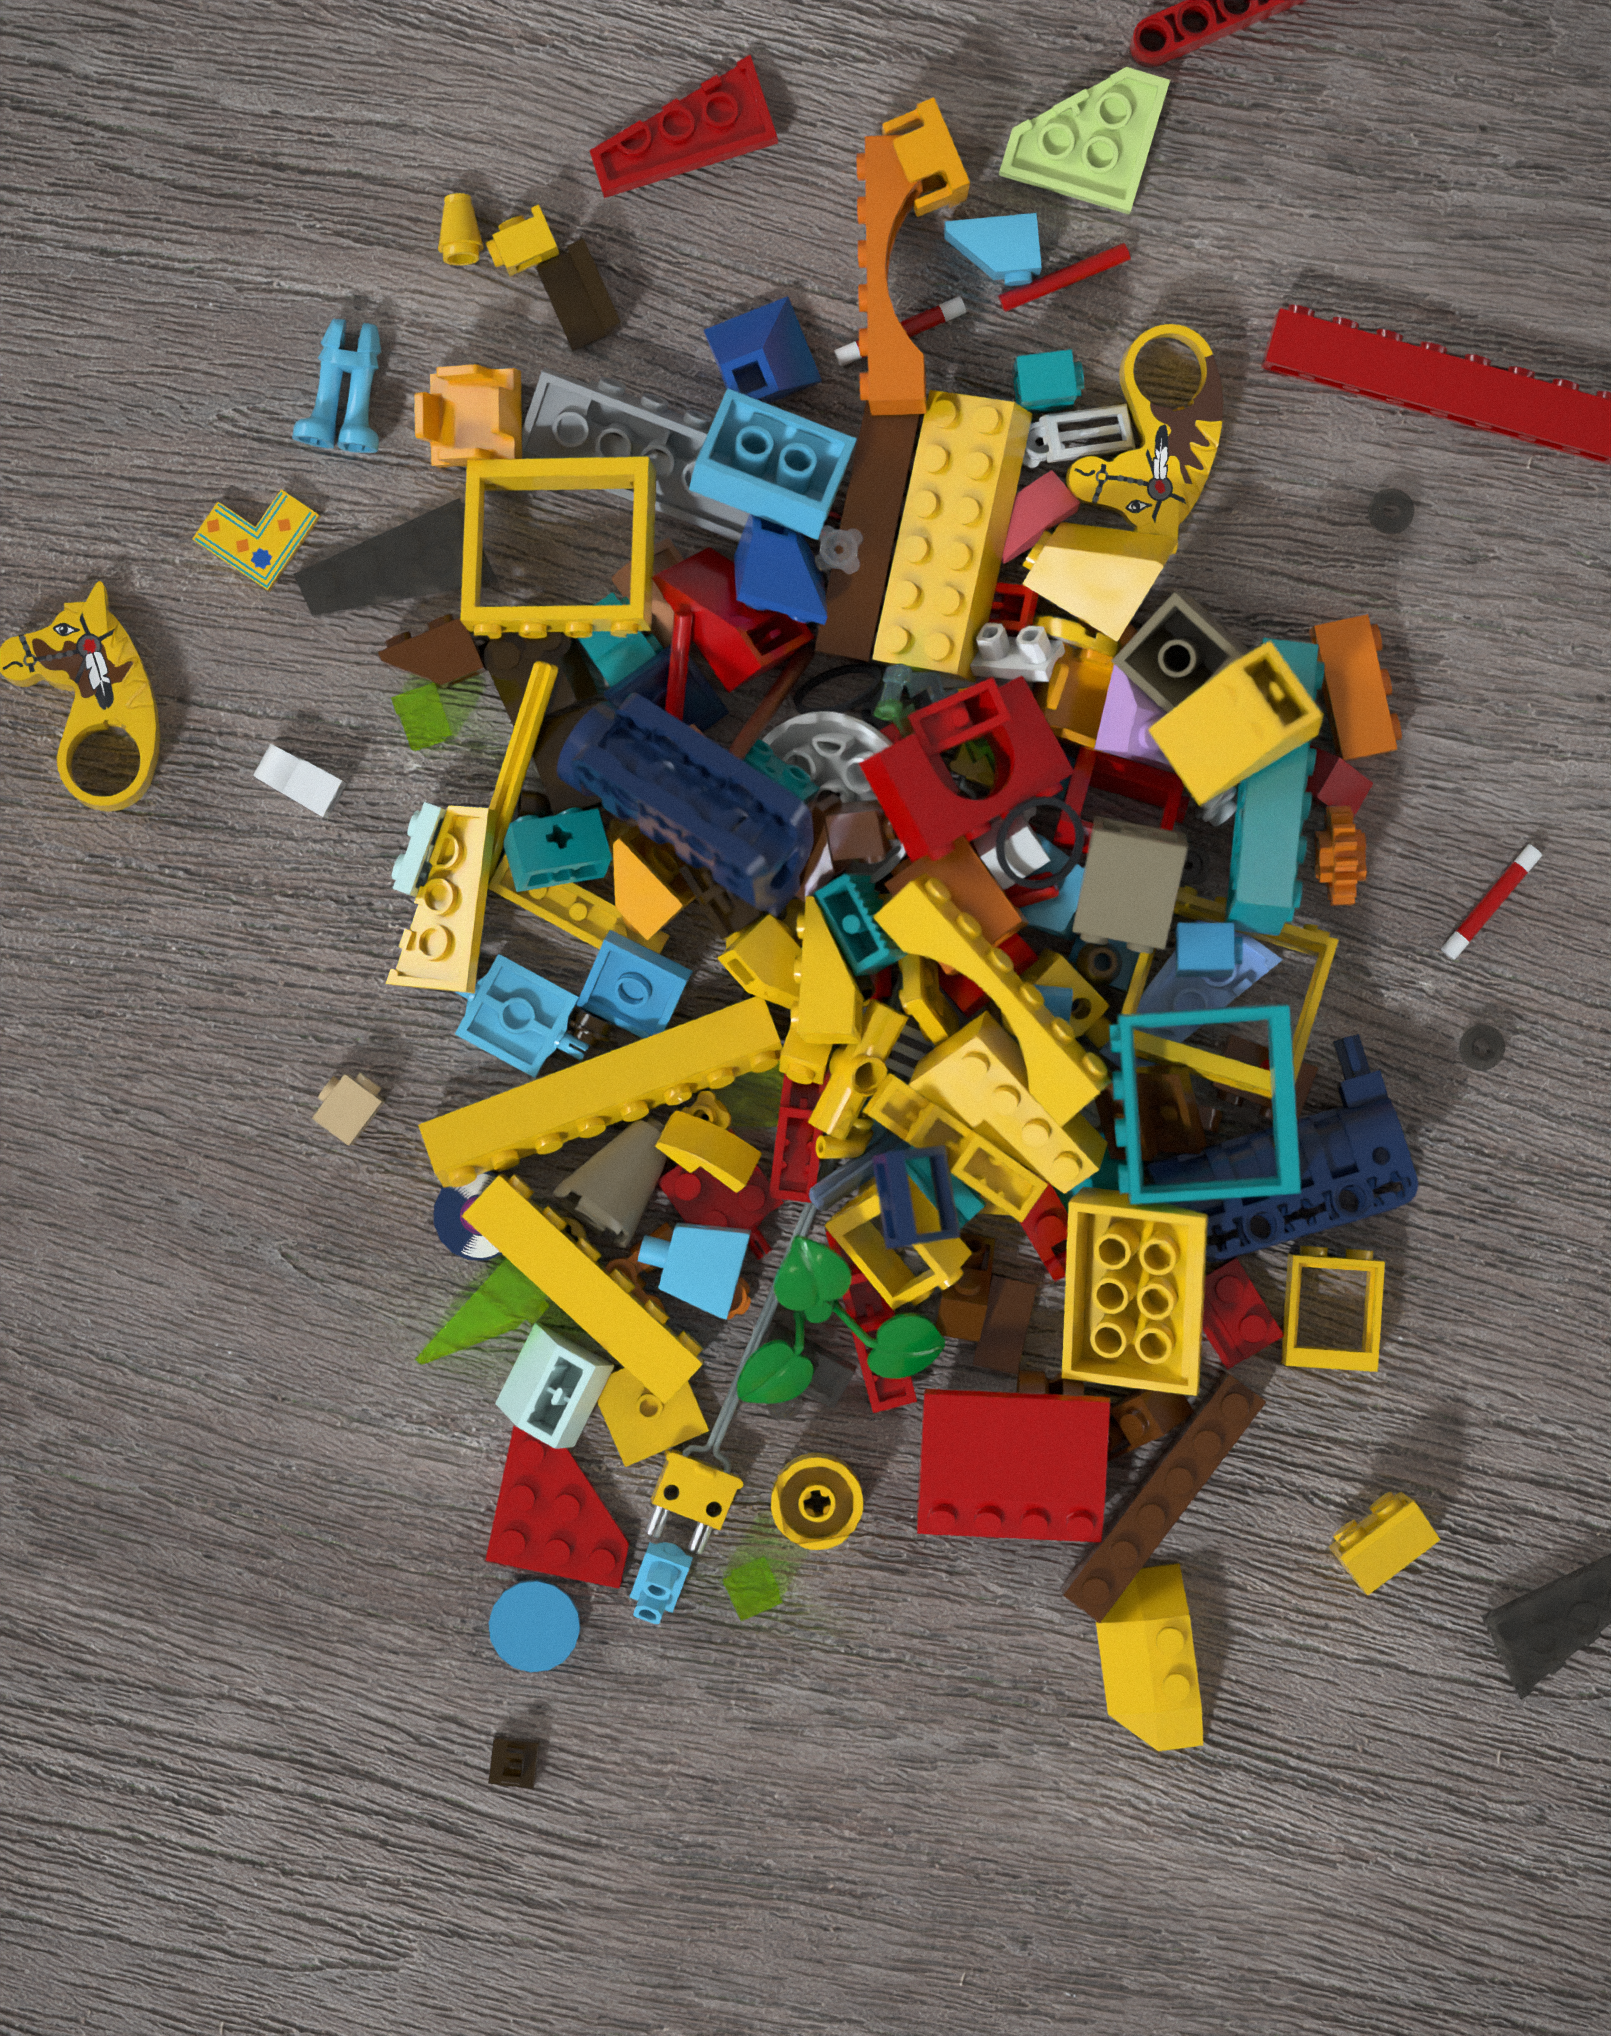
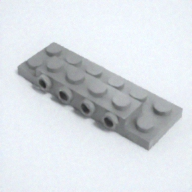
M546 367L542 370L522 428V459L649 457L657 470L655 510L739 542L749 513L689 490L696 460L711 428V417L695 410H686L685 415L668 410L669 402L654 394L644 393L642 399L624 393L626 385L612 378L600 377L599 383L593 380L585 383ZM602 489L634 502V489Z

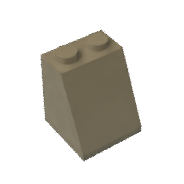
M1186 590L1174 592L1113 658L1112 662L1166 713H1169L1230 664L1252 651Z
M1095 816L1073 923V932L1081 933V940L1095 944H1108L1109 939L1127 942L1126 948L1141 953H1154L1155 947L1165 949L1187 851L1186 833Z

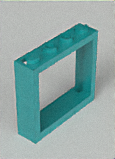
M1284 1003L1117 1014L1118 1025L1109 1026L1111 1053L1120 1054L1121 1072H1112L1114 1100H1122L1123 1118L1115 1119L1117 1147L1125 1146L1126 1165H1118V1180L1120 1193H1128V1199L1131 1204L1301 1193L1289 1005ZM1267 1020L1277 1176L1143 1185L1133 1028Z

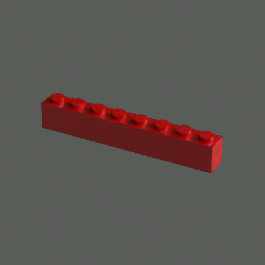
M1289 305L1288 310L1280 308L1274 317L1261 364L1262 369L1611 466V392L1597 391L1595 396L1579 391L1580 385L1569 380L1554 378L1552 383L1534 379L1536 373L1526 368L1509 366L1508 371L1491 367L1492 361L1483 356L1465 354L1464 359L1446 354L1447 348L1436 343L1423 341L1419 347L1402 342L1403 336L1393 331L1377 329L1376 334L1358 330L1359 323L1350 319L1333 317L1332 322L1314 317V310L1299 305Z

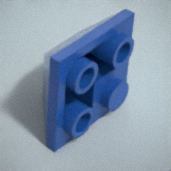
M788 296L703 330L726 389H731L769 404L822 382Z
M749 514L734 554L737 600L742 601L748 607L755 610L770 609L787 614L798 622L808 623L812 621L825 625L828 616L823 571L803 535Z

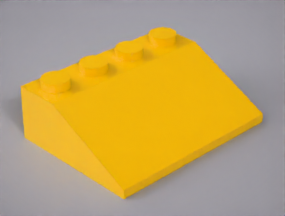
M1082 1187L1069 1201L1062 1357L1063 1379L1193 1396L1199 1394L1208 1215L1164 1202L1131 1204L1128 1199V1193Z

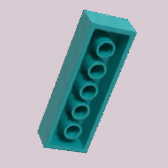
M1263 637L1260 646L1269 641L1273 643L1315 703L1317 689L1322 687L1325 667L1324 662L1317 661L1319 645ZM1312 739L1239 782L1224 923H1234V930L1279 936L1285 922H1292L1294 910L1299 908L1302 895V881L1295 880L1298 874L1299 864L1304 863L1307 846V836L1300 835L1304 820H1308L1311 806V792L1304 791L1306 790L1308 776H1312L1315 765L1316 749L1310 748Z

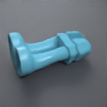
M332 319L321 340L324 348L318 357L321 361V368L313 412L310 417L296 421L292 438L316 447L334 448L343 372L351 374L345 419L339 433L337 446L341 450L348 452L376 453L379 446V435L369 427V403L374 372L379 368L377 355L381 353L378 328L376 325L363 323L360 337L358 338L357 352L343 350L346 342V320Z

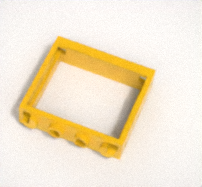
M650 458L467 460L460 621L468 631L474 633V636L488 635L490 639L500 638L501 632H519V635L522 637L538 639L546 637L547 632H565V635L568 637L588 638L592 636L593 631H611L613 636L627 638V634H638V631H651L657 470ZM634 489L630 605L480 607L485 491Z
M1186 885L1185 888L1178 887L1173 913L1207 923H1224L1227 898L1215 897V900L1211 901L1198 897V892L1194 888ZM1285 923L1279 936L1236 931L1256 939L1317 957L1292 1039L1295 1086L1339 939L1329 937L1330 932L1320 930L1317 925L1304 924L1303 928H1299ZM1156 947L1154 948V953L1140 952L1121 1014L1137 1012ZM1133 1029L1135 1057L1159 1065H1187L1189 1074L1272 1099L1270 1071Z

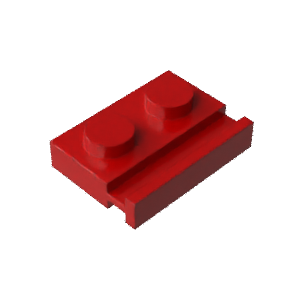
M1236 1257L1205 1275L1202 1331L1226 1370L1231 1369L1242 1360H1246L1284 1336Z

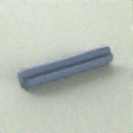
M889 1132L866 1148L862 1155L852 1158L811 1187L809 1199L819 1211H826L875 1176L872 1156L907 1150L911 1145L893 1132Z

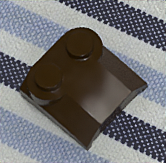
M504 632L500 638L490 639L478 646L485 666L491 675L513 727L516 723L533 665L537 661H544L558 667V674L544 717L574 703L599 695L575 639L566 636L565 632H547L546 637L538 639L522 637L519 635V632Z

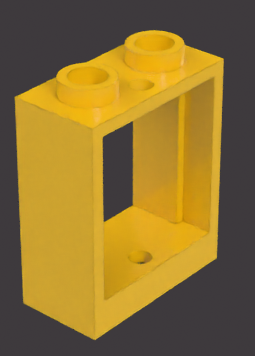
M907 1174L916 1233L923 1234L940 1231L937 1209ZM876 1184L849 1199L824 1225L893 1310L909 1301L914 1306L918 1305L934 1292L936 1286H939L942 1290L950 1287L963 1275L964 1272L960 1267L972 1254L960 1238L912 1245L931 1268L915 1277L892 1248L886 1249L885 1239L869 1221L881 1213Z
M1300 1246V1254L1288 1253L1281 1363L1285 1366L1378 1372L1385 1261L1373 1259V1250L1346 1249L1345 1257L1327 1256L1328 1248L1318 1246ZM1302 1267L1367 1271L1362 1350L1297 1345Z

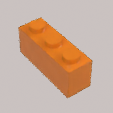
M1366 614L1313 626L1309 633L1312 644L1319 645L1317 661L1325 663L1321 688L1336 756L1348 762L1396 750V741L1402 739V732L1397 713L1390 714L1386 696L1392 695V685L1387 668L1380 669L1376 651L1382 650V639L1377 623L1370 624L1369 615Z

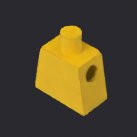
M1045 948L1037 956L1039 960L1019 976L1024 983L1028 982L1033 985L1073 988L1072 1002L1078 998L1079 1005L1071 1012L1069 1025L1074 1030L1076 1038L1084 1034L1097 1048L1102 1047L1110 1040L1109 1026L1113 1025L1103 1015L1110 1005L1063 956Z

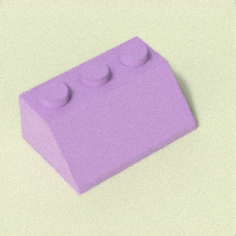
M1115 664L1094 749L1177 773L1148 731L1151 726L1168 713Z

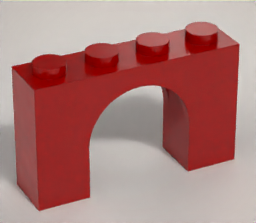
M1023 675L998 688L1012 720L983 736L992 752L995 765L993 785L984 800H969L951 792L938 778L914 733L858 763L911 862L927 854L931 862H934L956 850L953 840L964 835L966 840L970 842L992 830L989 820L998 815L1004 820L1015 806L1034 795L1036 797H1051L1064 790L1060 781L1075 773Z

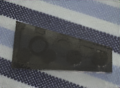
M460 498L294 573L293 575L312 616H325L372 607V605L394 601L400 602L415 599V597L462 589L465 508ZM483 549L481 585L499 583Z
M1611 1553L1481 1615L1514 1690L1521 1700L1534 1691L1532 1687L1549 1673L1552 1676L1567 1664L1565 1660L1585 1644L1587 1646L1591 1645L1602 1636L1601 1631L1611 1624Z

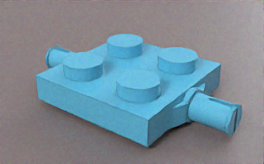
M500 954L497 955L489 972L475 984L474 994L455 992L468 999L465 1016L455 1035L534 1078L538 1076L547 1057L556 1051L557 1048L581 1062L585 1054L571 1047L570 1044L586 1052L590 1046L566 1032L568 1019L579 997Z

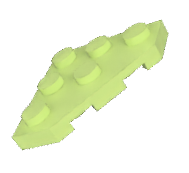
M1125 67L1110 75V78L1087 90L1084 89L1054 105L1052 109L1013 127L999 176L1130 215L1170 80Z

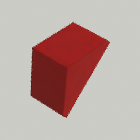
M997 582L988 623L1002 624L1008 636L1017 637L1021 629L1032 626L1039 594L1025 585Z
M1310 745V748L1316 749L1315 765L1312 776H1308L1304 792H1311V801L1324 809L1330 806H1351L1354 818L1373 782L1340 757Z

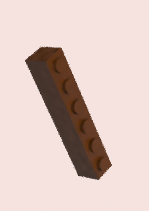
M866 400L826 592L828 617L825 625L820 624L814 650L815 655L857 664H868L870 655H873L879 629L876 628L879 610H883L888 583H885L888 566H892L898 540L894 538L898 520L902 521L907 498L904 488L907 476L912 474L917 449H913L916 431L921 432L924 414L871 416L869 400Z
M1224 1370L1103 1530L1102 1541L1093 1543L1060 1587L1062 1595L1100 1623L1266 1404V1401Z

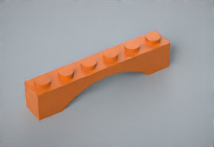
M902 135L865 136V153H857L856 156L857 180L865 181L866 196H857L858 224H866V240H858L859 268H867V284L858 285L859 312H867L868 327L859 328L860 356H868V372L860 373L861 401L869 400L871 416L927 414L924 354L909 339L896 317L888 289L890 256L896 236L909 211L913 208L914 201L923 195V179L914 183L908 182L893 147L894 139Z

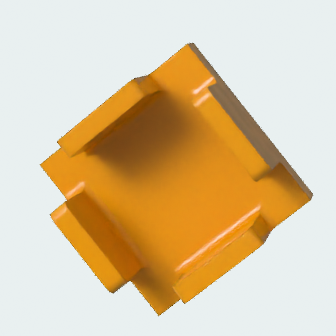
M934 97L917 104L915 110L882 124V135H902L894 139L893 147L908 182L914 183L923 179V194L937 188L940 189L914 201L913 209L917 217L949 205V208L967 200L970 181Z
M477 364L437 367V374H430V393H415V437L430 442L431 466L438 468L467 466V460L522 459L521 370L515 368L490 369Z
M1063 644L1065 653L1056 660L1050 680L1043 683L1036 682L1033 696L1058 742L1078 749L1081 746L1093 751L1106 753L1094 748L1114 667L1113 657L1091 649H1077Z

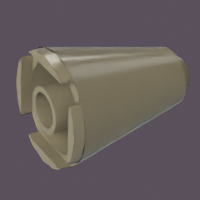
M649 1118L646 1122L640 1119L634 1121L558 1184L552 1195L554 1198L565 1197L561 1206L589 1230L600 1237L607 1230L616 1236L612 1244L625 1248L635 1234L668 1159L666 1154L655 1147L665 1126L653 1118Z

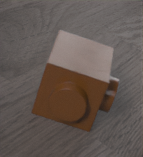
M878 799L841 803L825 815L833 860L859 858V863L861 864L876 863L887 858L886 854L901 843Z

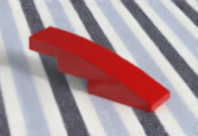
M830 1067L823 1085L814 1082L811 1084H800L789 1079L786 1073H784L768 1198L812 1203L809 1199V1190L817 1184L820 1161L816 1154V1141L819 1136H823V1131L811 1125L808 1120L830 1080Z
M825 1228L829 1248L843 1258L851 1272V1284L848 1291L842 1296L846 1312L870 1337L877 1339L879 1327L886 1320L895 1316L894 1311ZM851 1330L873 1413L917 1402L911 1376L891 1379L879 1376L871 1371L867 1364V1358L873 1348L866 1346Z

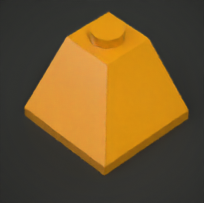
M639 824L613 843L615 908L623 915V920L627 927L634 933L642 935L648 941L696 898L679 871L681 867L688 863L677 856L675 846L669 842L658 844L641 833Z

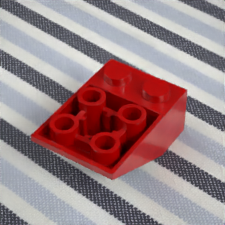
M710 547L652 577L662 596L674 612L688 611L693 614L691 639L696 643L728 692L782 664L815 638L805 623L795 621L787 614L770 609L755 610L748 607L742 601H738L734 563Z

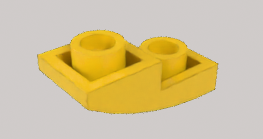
M677 1110L670 1116L655 1144L656 1148L688 1172L692 1173L701 1166L736 1193L746 1186L762 1155L756 1148L725 1129Z

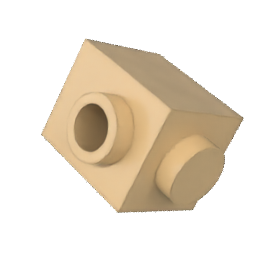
M359 1072L356 1078L350 1074H344L341 1080L333 1076L318 1096L323 1101V1104L312 1119L348 1146L354 1145L386 1102L377 1095L382 1088L361 1072Z

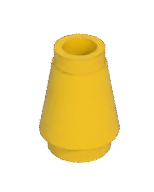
M464 193L449 194L444 198L438 251L443 254V261L447 264H473L480 259L479 252L484 247L472 205V198Z

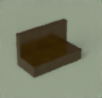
M584 238L567 245L568 253L535 267L573 352L623 330L619 316Z

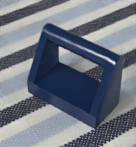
M946 1145L894 1151L872 1156L886 1249L960 1238ZM929 1157L940 1231L917 1234L905 1161Z

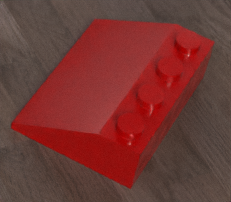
M924 1389L917 1493V1534L1101 1542L1105 1509L1110 1397Z

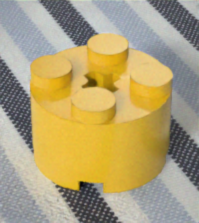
M826 1453L803 1454L788 1462L779 1471L772 1487L771 1512L777 1528L790 1541L810 1550L829 1549L845 1541L857 1527L863 1513L862 1489L859 1479L852 1468L844 1460ZM820 1490L821 1496H829L830 1501L823 1503V1510L820 1512H815L813 1505L804 1504V1500L811 1498V1491Z

